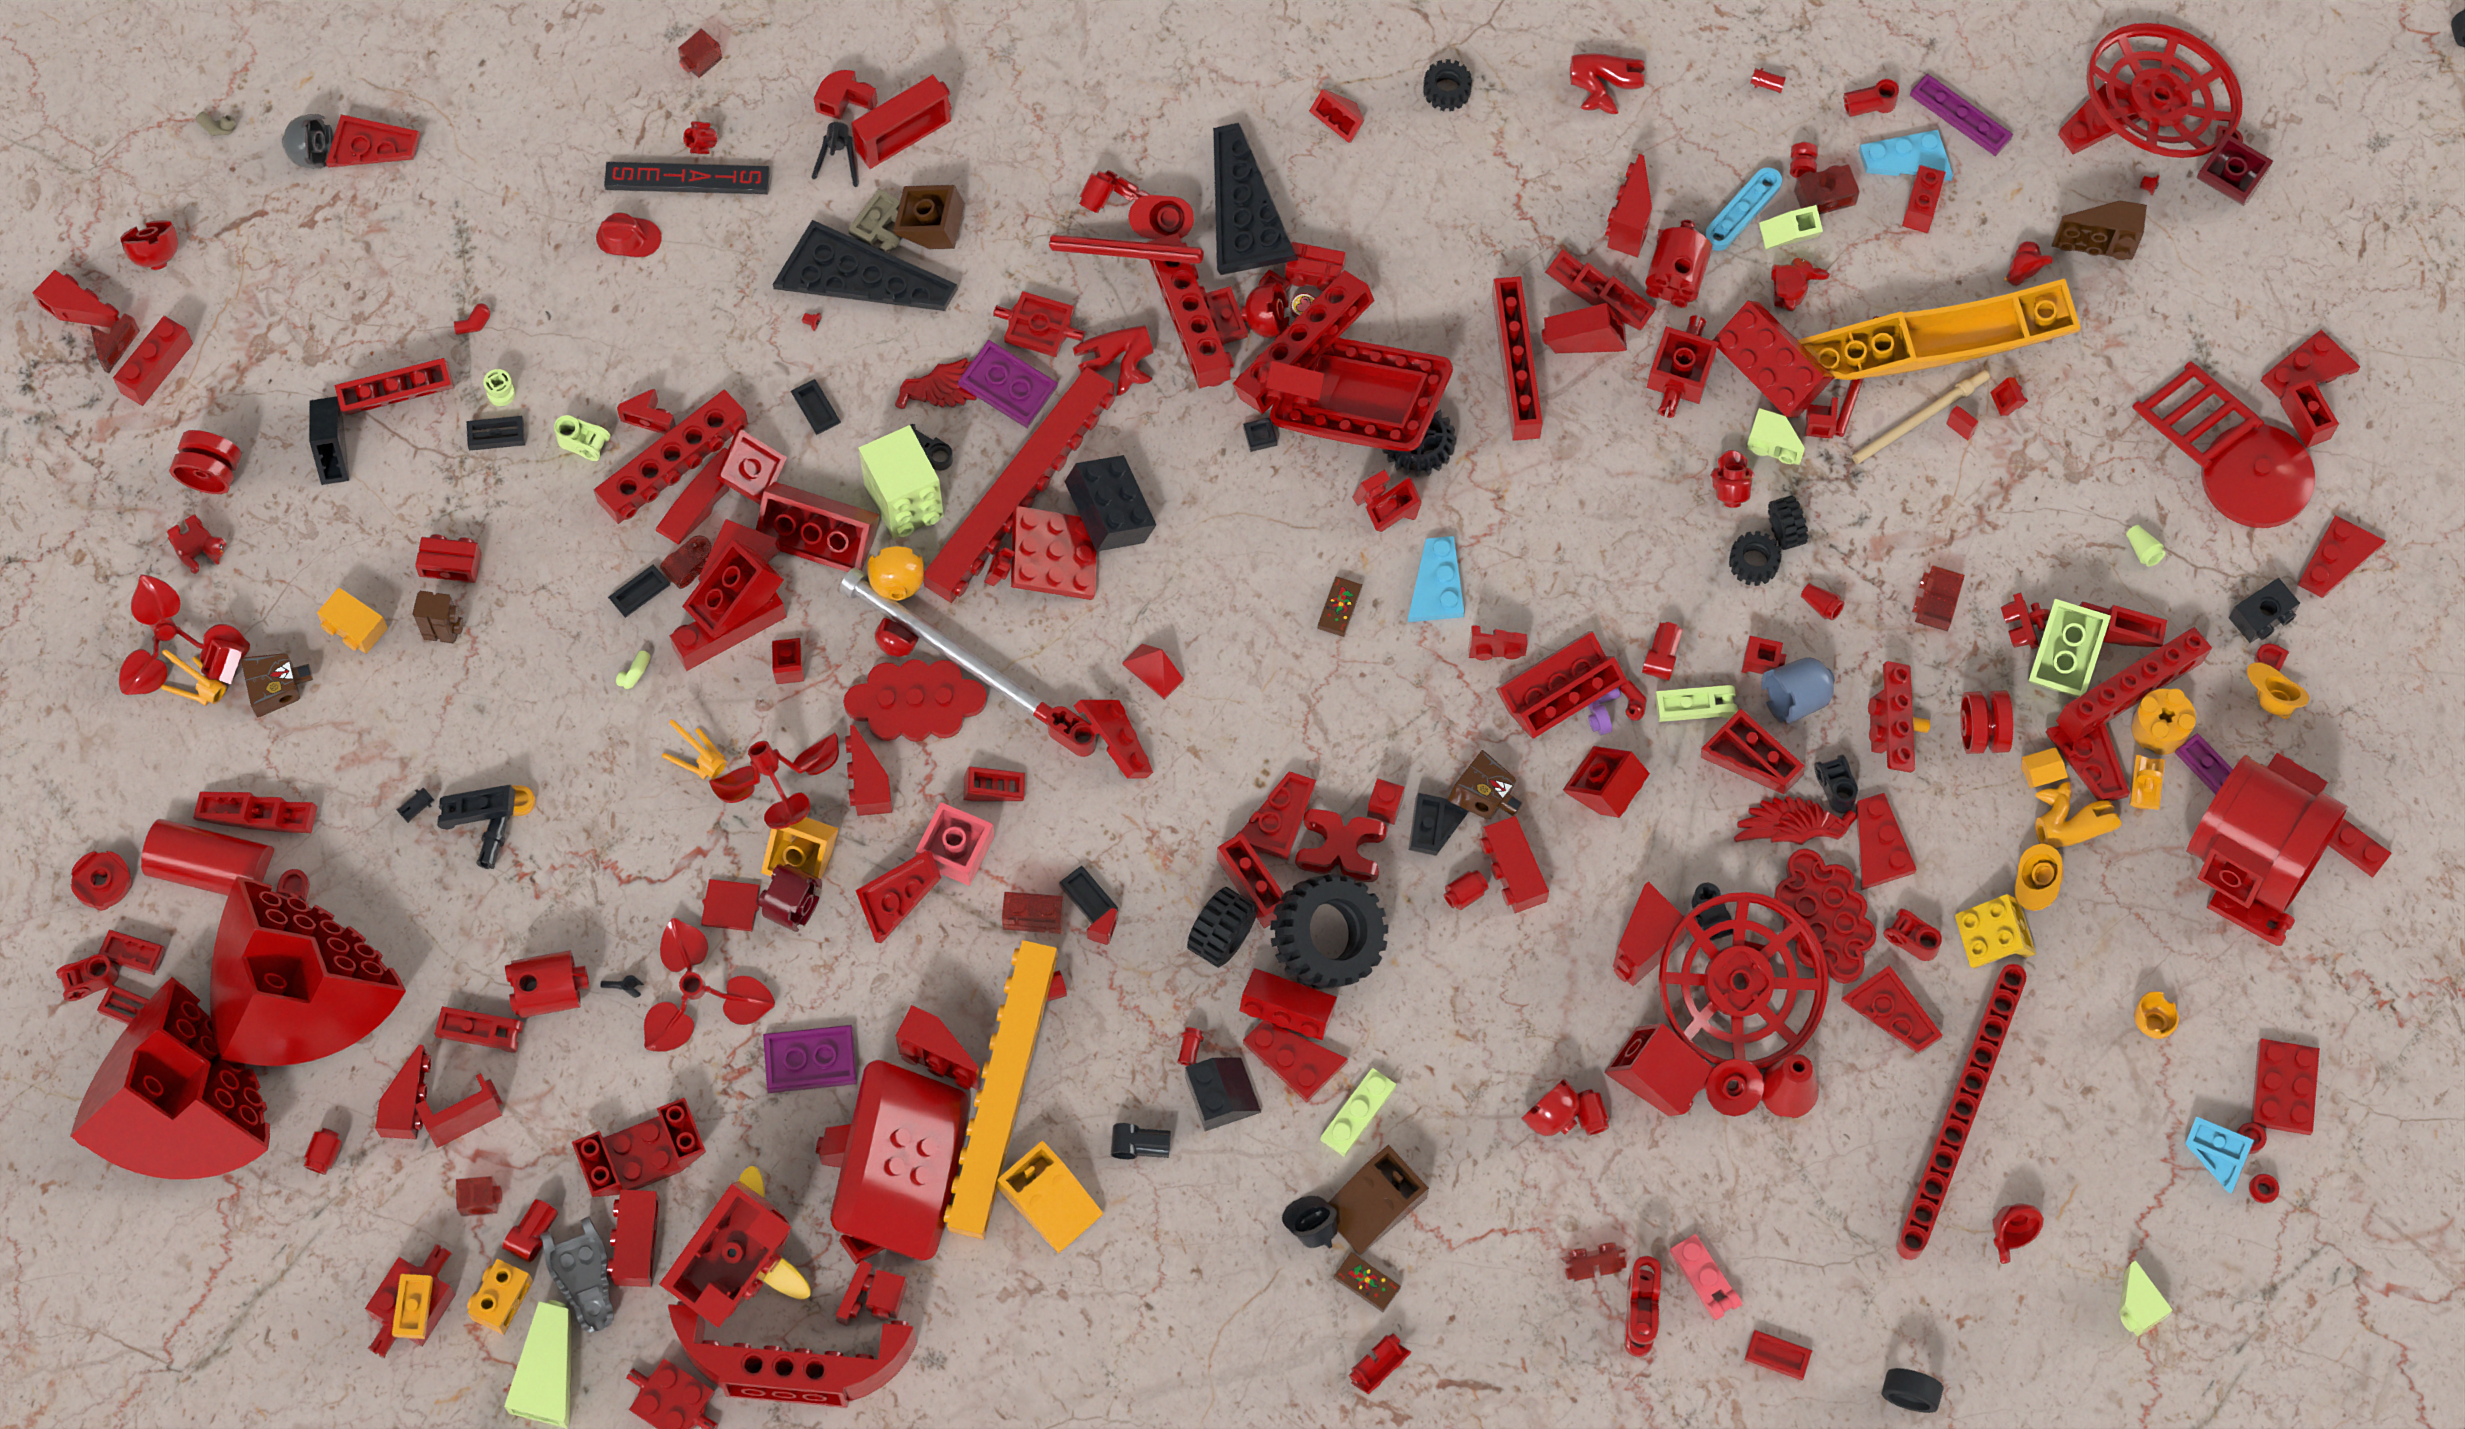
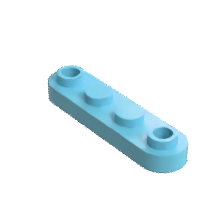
M1769 167L1760 169L1706 228L1705 237L1711 242L1712 250L1722 251L1727 249L1779 192L1782 176L1776 169ZM1763 183H1769L1771 186L1767 187ZM1714 237H1720L1722 240H1715Z

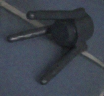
M832 122L828 125L827 135L823 136V144L814 167L812 179H816L828 146L831 156L835 154V150H842L846 146L853 186H858L852 147L853 137L848 136L849 127L846 124Z

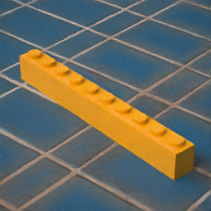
M1022 940L1020 949L1015 948L1011 962V965L1015 966L1013 977H1007L1004 993L1008 994L1005 1005L1000 1004L997 1014V1021L1000 1022L998 1033L993 1032L990 1040L989 1050H993L991 1061H985L982 1071V1078L986 1080L983 1090L978 1089L975 1097L974 1107H978L976 1118H970L967 1128V1135L971 1136L968 1147L963 1146L959 1159V1164L963 1165L961 1175L955 1176L951 1193L955 1194L953 1205H947L944 1215V1222L948 1223L947 1228L949 1232L982 1240L985 1239L998 1189L997 1179L1002 1174L1058 958L1057 948Z

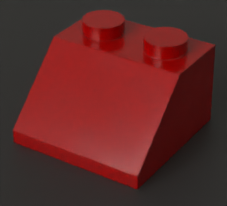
M1593 746L1563 791L1600 815L1620 818L1627 810L1634 796L1643 787V783L1650 773L1632 751Z

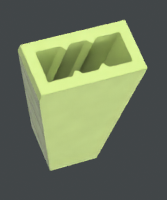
M549 1300L548 1303L538 1302L505 1408L509 1414L568 1429L570 1423L572 1315L564 1303L555 1300Z

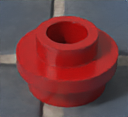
M2258 1174L2249 1183V1193L2259 1203H2271L2279 1195L2280 1188L2278 1182L2268 1174ZM2260 1185H2263L2268 1189L2267 1194H2263L2259 1191Z

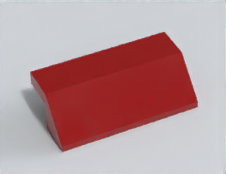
M1588 631L1495 689L1509 714L1534 739L1627 682V679L1615 657L1606 656L1593 631Z

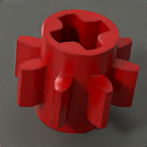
M692 121V128L685 130L683 141L686 147L690 148V153L709 154V148L715 147L717 134L713 128H710V122Z

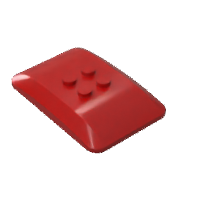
M1338 338L1308 368V370L1325 373L1319 401L1310 404L1309 407H1303L1293 404L1294 400L1283 397V400H1277L1273 404L1270 411V419L1278 427L1320 438L1388 450H1415L1423 441L1450 380L1453 366L1451 361L1443 356Z
M875 1060L866 1065L863 1071L830 1214L831 1224L836 1231L919 1261L932 1259L936 1255L945 1226V1211L947 1205L951 1203L952 1185L958 1172L968 1119L969 1100L962 1090L883 1060Z

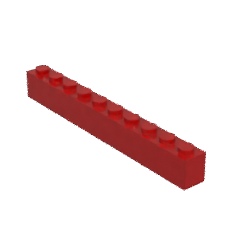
M1088 367L1084 369L924 571L923 583L926 588L950 603L957 596L961 597L965 593L969 585L968 582L973 575L978 576L985 566L984 561L990 554L994 555L998 551L1002 543L1001 540L1006 533H1012L1013 510L1015 507L1031 508L1033 506L1034 498L1039 492H1044L1047 489L1054 472H1059L1064 467L1069 453L1072 450L1076 451L1080 447L1084 434L1088 430L1091 431L1095 428L1104 409L1108 410L1115 401L1114 383Z

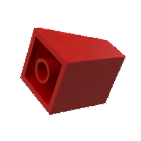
M1649 881L1641 891L1618 945L1613 963L1614 972L1623 982L1628 981L1632 986H1635L1660 964L1668 938L1675 926L1684 917ZM1686 927L1677 937L1671 953L1684 942L1687 933Z
M1659 1023L1636 1027L1604 1073L1667 1116L1683 1115L1690 1110L1694 1103L1692 1099L1697 1092L1705 1088L1707 1078L1713 1067L1666 1025Z

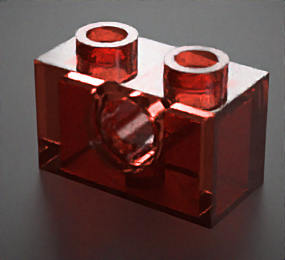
M1849 164L1844 166L1834 165L1816 173L1807 172L1797 178L1794 189L1801 209L1816 205L1819 215L1855 206L1860 193Z

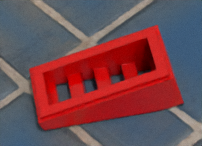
M968 766L964 775L963 800L1024 801L1025 773ZM974 781H979V788L974 787ZM986 781H991V789H986ZM998 781H1003L1002 791L998 790ZM1010 781H1015L1014 792L1009 791Z

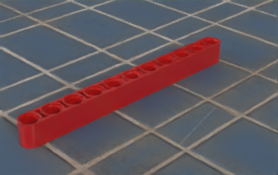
M2018 964L2006 965L2000 972L1993 987L1896 1243L1897 1252L1904 1259L1914 1260L1920 1257L1932 1233L2027 980L2026 971ZM2005 977L2014 978L2018 985L2008 984L2005 981ZM2001 1002L2005 1004L2008 1010L2001 1011L1997 1009L1995 1003ZM1985 1028H1993L1998 1033V1036L1992 1037L1988 1035ZM1975 1054L1985 1055L1989 1062L1982 1063L1978 1061ZM1965 1080H1974L1979 1088L1972 1089L1968 1087ZM1955 1106H1964L1969 1114L1961 1115L1957 1112ZM1954 1132L1958 1136L1959 1141L1949 1140L1945 1133ZM1935 1159H1945L1949 1167L1942 1168L1938 1166ZM1931 1184L1936 1186L1939 1194H1930L1926 1190L1925 1185ZM1915 1212H1925L1929 1217V1221H1920L1916 1217ZM1905 1238L1915 1239L1919 1247L1910 1248L1905 1243Z

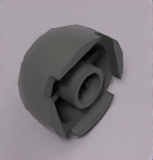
M301 115L290 121L282 137V146L288 158L294 164L309 169H322L327 166L325 158L331 148L333 133L331 126L324 124L322 119L326 118L323 115Z

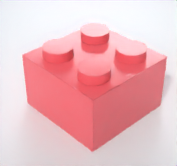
M940 802L915 854L917 856L924 851L932 852L940 874L970 886L995 837L993 824Z

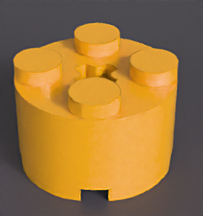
M2179 689L2154 690L2142 699L2133 716L2131 724L2133 737L2142 748H2148L2154 751L2155 754L2167 755L2174 753L2186 742L2195 726V709L2189 699Z

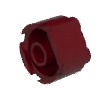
M778 864L772 872V882L768 890L762 891L757 904L762 907V916L794 932H798L797 926L799 924L805 926L816 909L820 897L816 896L815 893L817 887L822 889V880L792 865L787 864L783 866Z

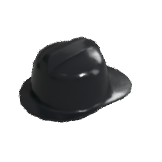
M1306 1196L1295 1200L1286 1207L1282 1214L1284 1226L1308 1248H1317L1323 1245L1328 1249L1332 1248L1331 1240L1338 1232L1336 1210L1319 1196Z

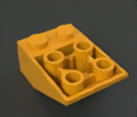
M1043 1140L997 1179L998 1190L1058 1254L1103 1216L1100 1208Z

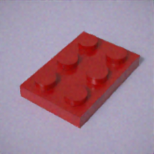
M2262 1038L2258 1041L2252 1123H2256L2263 1128L2309 1136L2313 1133L2320 1048Z

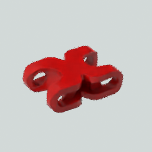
M1309 809L1305 812L1303 818L1305 827L1310 831L1321 834L1326 842L1319 848H1303L1299 850L1295 857V864L1299 869L1325 875L1330 873L1336 865H1339L1341 874L1353 877L1355 881L1374 882L1378 879V865L1375 861L1361 857L1357 852V848L1364 843L1382 842L1387 836L1388 831L1387 826L1383 822L1364 817H1355L1344 826L1341 816L1336 812L1320 809Z
M1642 1256L1635 1261L1627 1285L1624 1346L1626 1351L1635 1357H1643L1649 1354L1658 1333L1661 1265L1657 1259L1651 1256ZM1647 1265L1653 1269L1654 1274L1651 1271L1640 1268ZM1632 1341L1638 1344L1646 1345L1644 1347L1638 1348L1633 1345Z

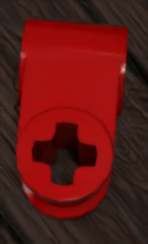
M1899 909L1896 913V920L1890 928L1884 930V937L1893 945L1906 950L1919 960H1933L1937 956L1942 943L1941 933L1936 928L1919 919L1912 912L1906 909ZM1920 941H1931L1934 946L1931 948L1925 947Z
M95 954L78 962L64 965L56 971L57 978L61 979L65 990L63 993L65 1001H77L92 993L109 988L110 984L114 985L119 976L115 965L102 954ZM107 967L102 975L96 976L100 968Z

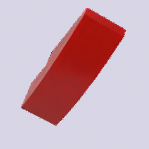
M2083 601L2080 603V607L2111 616L2103 639L2104 643L2137 647L2163 646L2168 620L2112 605L2108 609Z

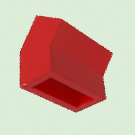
M212 639L201 672L208 679L220 680L231 684L245 647L229 641Z

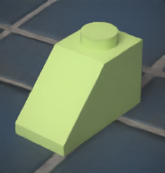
M2135 1260L2124 1272L2119 1313L2126 1329L2130 1332L2133 1331L2138 1337L2166 1319L2173 1310Z

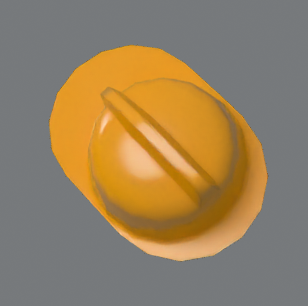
M2254 662L2248 666L2246 670L2247 676L2258 689L2257 696L2260 706L2267 712L2283 719H2288L2297 707H2303L2308 704L2310 698L2306 690L2289 680L2278 670L2264 663Z
M2037 844L2028 848L2021 856L2015 884V897L2018 903L2025 909L2032 911L2042 910L2051 905L2057 898L2064 878L2063 861L2058 850L2051 845Z

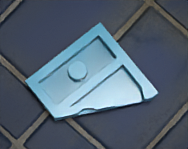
M2196 1116L2185 1145L2198 1157L2209 1172L2214 1175L2224 1189L2229 1193H2233L2254 1140Z

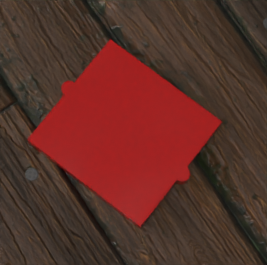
M709 879L706 898L702 900L704 910L701 925L752 931L755 913L759 911L757 901L760 885Z

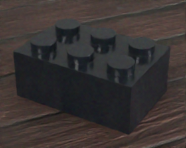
M1121 455L1075 463L1064 482L1096 552L1145 543L1156 527V522L1125 456Z

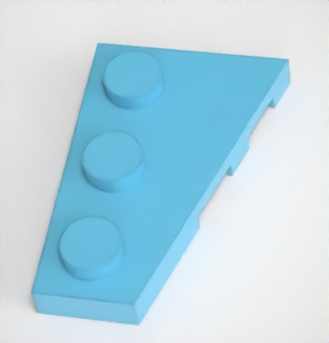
M1938 130L1861 144L1859 147V153L1866 173L1899 176L1900 174L1916 175L1919 165L1945 171L1944 180L1952 181L1953 173Z
M1454 536L1427 538L1422 553L1408 622L1464 617V607Z

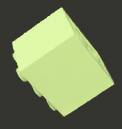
M910 425L858 448L864 485L892 539L909 536L915 529L924 525L931 526L944 517L939 479Z

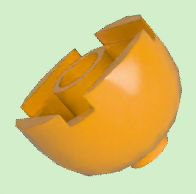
M899 546L887 547L880 550V555L875 558L872 555L867 563L868 577L871 587L878 595L898 601L913 596L921 587L924 580V562L920 554L919 557L913 554L912 549Z

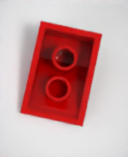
M732 539L682 607L711 637L716 639L766 604L784 579L754 549Z

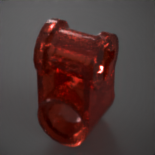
M701 535L690 538L678 550L663 560L660 569L679 589L687 587L701 573L706 562L705 559L708 558L712 549L711 542L708 538Z

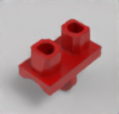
M2022 593L2014 594L2015 601L2000 607L2006 624L2019 619L2022 622L2021 627L2008 631L2014 648L2030 645L2031 649L2038 648L2039 643L2033 625H2037L2038 631H2044L2046 627L2045 622L2048 621L2050 610L2041 609L2039 603L2036 602L2031 604L2032 612L2029 613Z

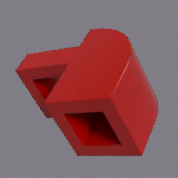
M839 70L826 76L814 96L816 112L841 120L849 103L869 110L875 109L878 103L876 88L866 82H857L855 71Z

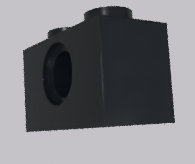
M2277 578L2237 604L2232 610L2229 619L2247 641L2252 643L2258 638L2264 640L2275 631L2274 627L2280 623L2283 626L2290 623L2297 616L2295 612L2300 602L2281 579ZM2261 610H2267L2272 616L2265 615Z

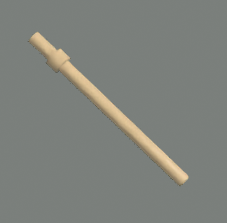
M1982 370L1969 380L1963 379L1955 385V389L1854 453L1852 459L1856 464L1863 462L1961 397H1968L1974 393L1975 388L1990 379L1989 373L1986 370Z

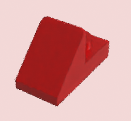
M651 389L626 400L617 407L620 421L664 435L676 426L674 416L669 411L662 408L655 410L658 403L656 389Z
M1408 477L1367 505L1366 510L1376 531L1383 532L1402 518L1415 520L1422 501L1412 479Z
M800 638L772 641V669L776 684L803 682L805 680Z

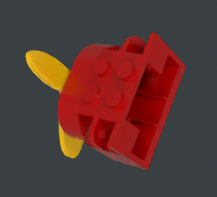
M756 1166L746 1168L740 1175L739 1180L731 1183L659 1283L660 1286L718 1329L726 1318L735 1312L739 1305L757 1295L764 1285L763 1281L781 1293L795 1299H806L811 1295V1288L805 1277L791 1263L781 1257L792 1226H790L789 1220L774 1205L765 1200L763 1176Z

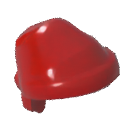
M2018 1203L2003 1206L1992 1220L1996 1235L1993 1243L1998 1249L2001 1264H2007L2011 1261V1249L2024 1247L2032 1242L2040 1233L2044 1218L2040 1210L2034 1205Z

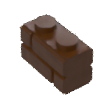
M421 590L417 593L412 614L423 639L437 641L439 639L440 642L453 644L456 641L457 634L462 633L464 625L463 618L459 617V606L454 605L450 594L436 593L434 595L433 592Z

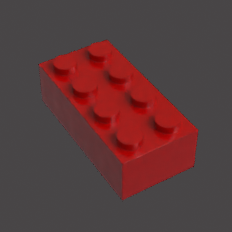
M1747 301L1713 339V341L1719 342L1718 349L1789 418H1798L1835 378L1760 302Z

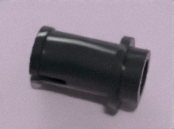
M424 787L420 790L416 789V794L396 809L407 823L427 806L429 808L432 807L431 803L435 801Z

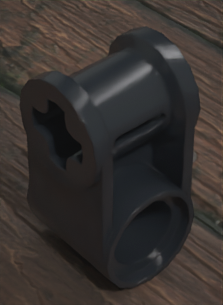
M1841 754L1837 756V759L1825 763L1815 762L1814 770L1817 780L1823 788L1831 808L1838 813H1846L1848 810H1852L1857 798L1858 786L1852 776L1846 757ZM1838 793H1846L1849 795V798H1841L1838 796Z
M1709 882L1700 884L1692 898V908L1705 902L1706 899L1720 896L1719 888ZM1725 904L1713 906L1696 916L1698 924L1703 931L1717 923L1732 920ZM1734 929L1721 931L1709 939L1713 941L1733 935Z

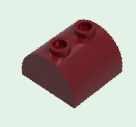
M2226 133L2198 172L2197 179L2245 206L2262 183L2273 160Z

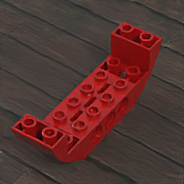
M678 1301L677 1305L668 1304L672 1325L687 1357L704 1377L723 1389L726 1397L848 1408V1402L875 1392L893 1379L908 1362L917 1345L914 1326H909V1323L905 1321L893 1320L890 1324L883 1323L878 1359H874V1356L869 1354H856L855 1357H844L843 1353L838 1351H825V1355L812 1354L813 1351L806 1348H795L794 1352L782 1351L781 1347L766 1345L763 1349L751 1348L750 1344L740 1342L733 1343V1346H723L719 1341L703 1340L706 1322L701 1315L682 1301ZM756 1369H761L757 1373H752ZM786 1372H791L787 1376H782ZM816 1375H822L818 1379H812Z

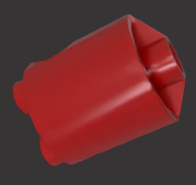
M1671 227L1663 230L1660 233L1645 282L1647 286L1646 294L1652 298L1670 301L1672 305L1678 308L1687 307L1689 302H1693L1698 297L1713 248L1711 242L1704 235L1689 227Z
M571 950L512 960L511 964L505 965L507 982H510L511 987L514 989V993L509 994L512 1012L515 1011L516 1016L520 1015L521 1018L580 1008V990L589 988L586 965L576 967ZM537 982L534 990L526 992V987L529 983Z

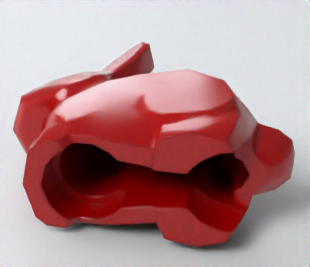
M1794 258L1791 265H1773L1771 280L1774 281V306L1793 312L1796 306L1800 305L1808 292L1807 281L1826 280L1830 274L1827 270L1813 268L1809 261L1802 258Z

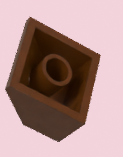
M904 186L893 230L895 235L927 249H955L965 202L956 186Z

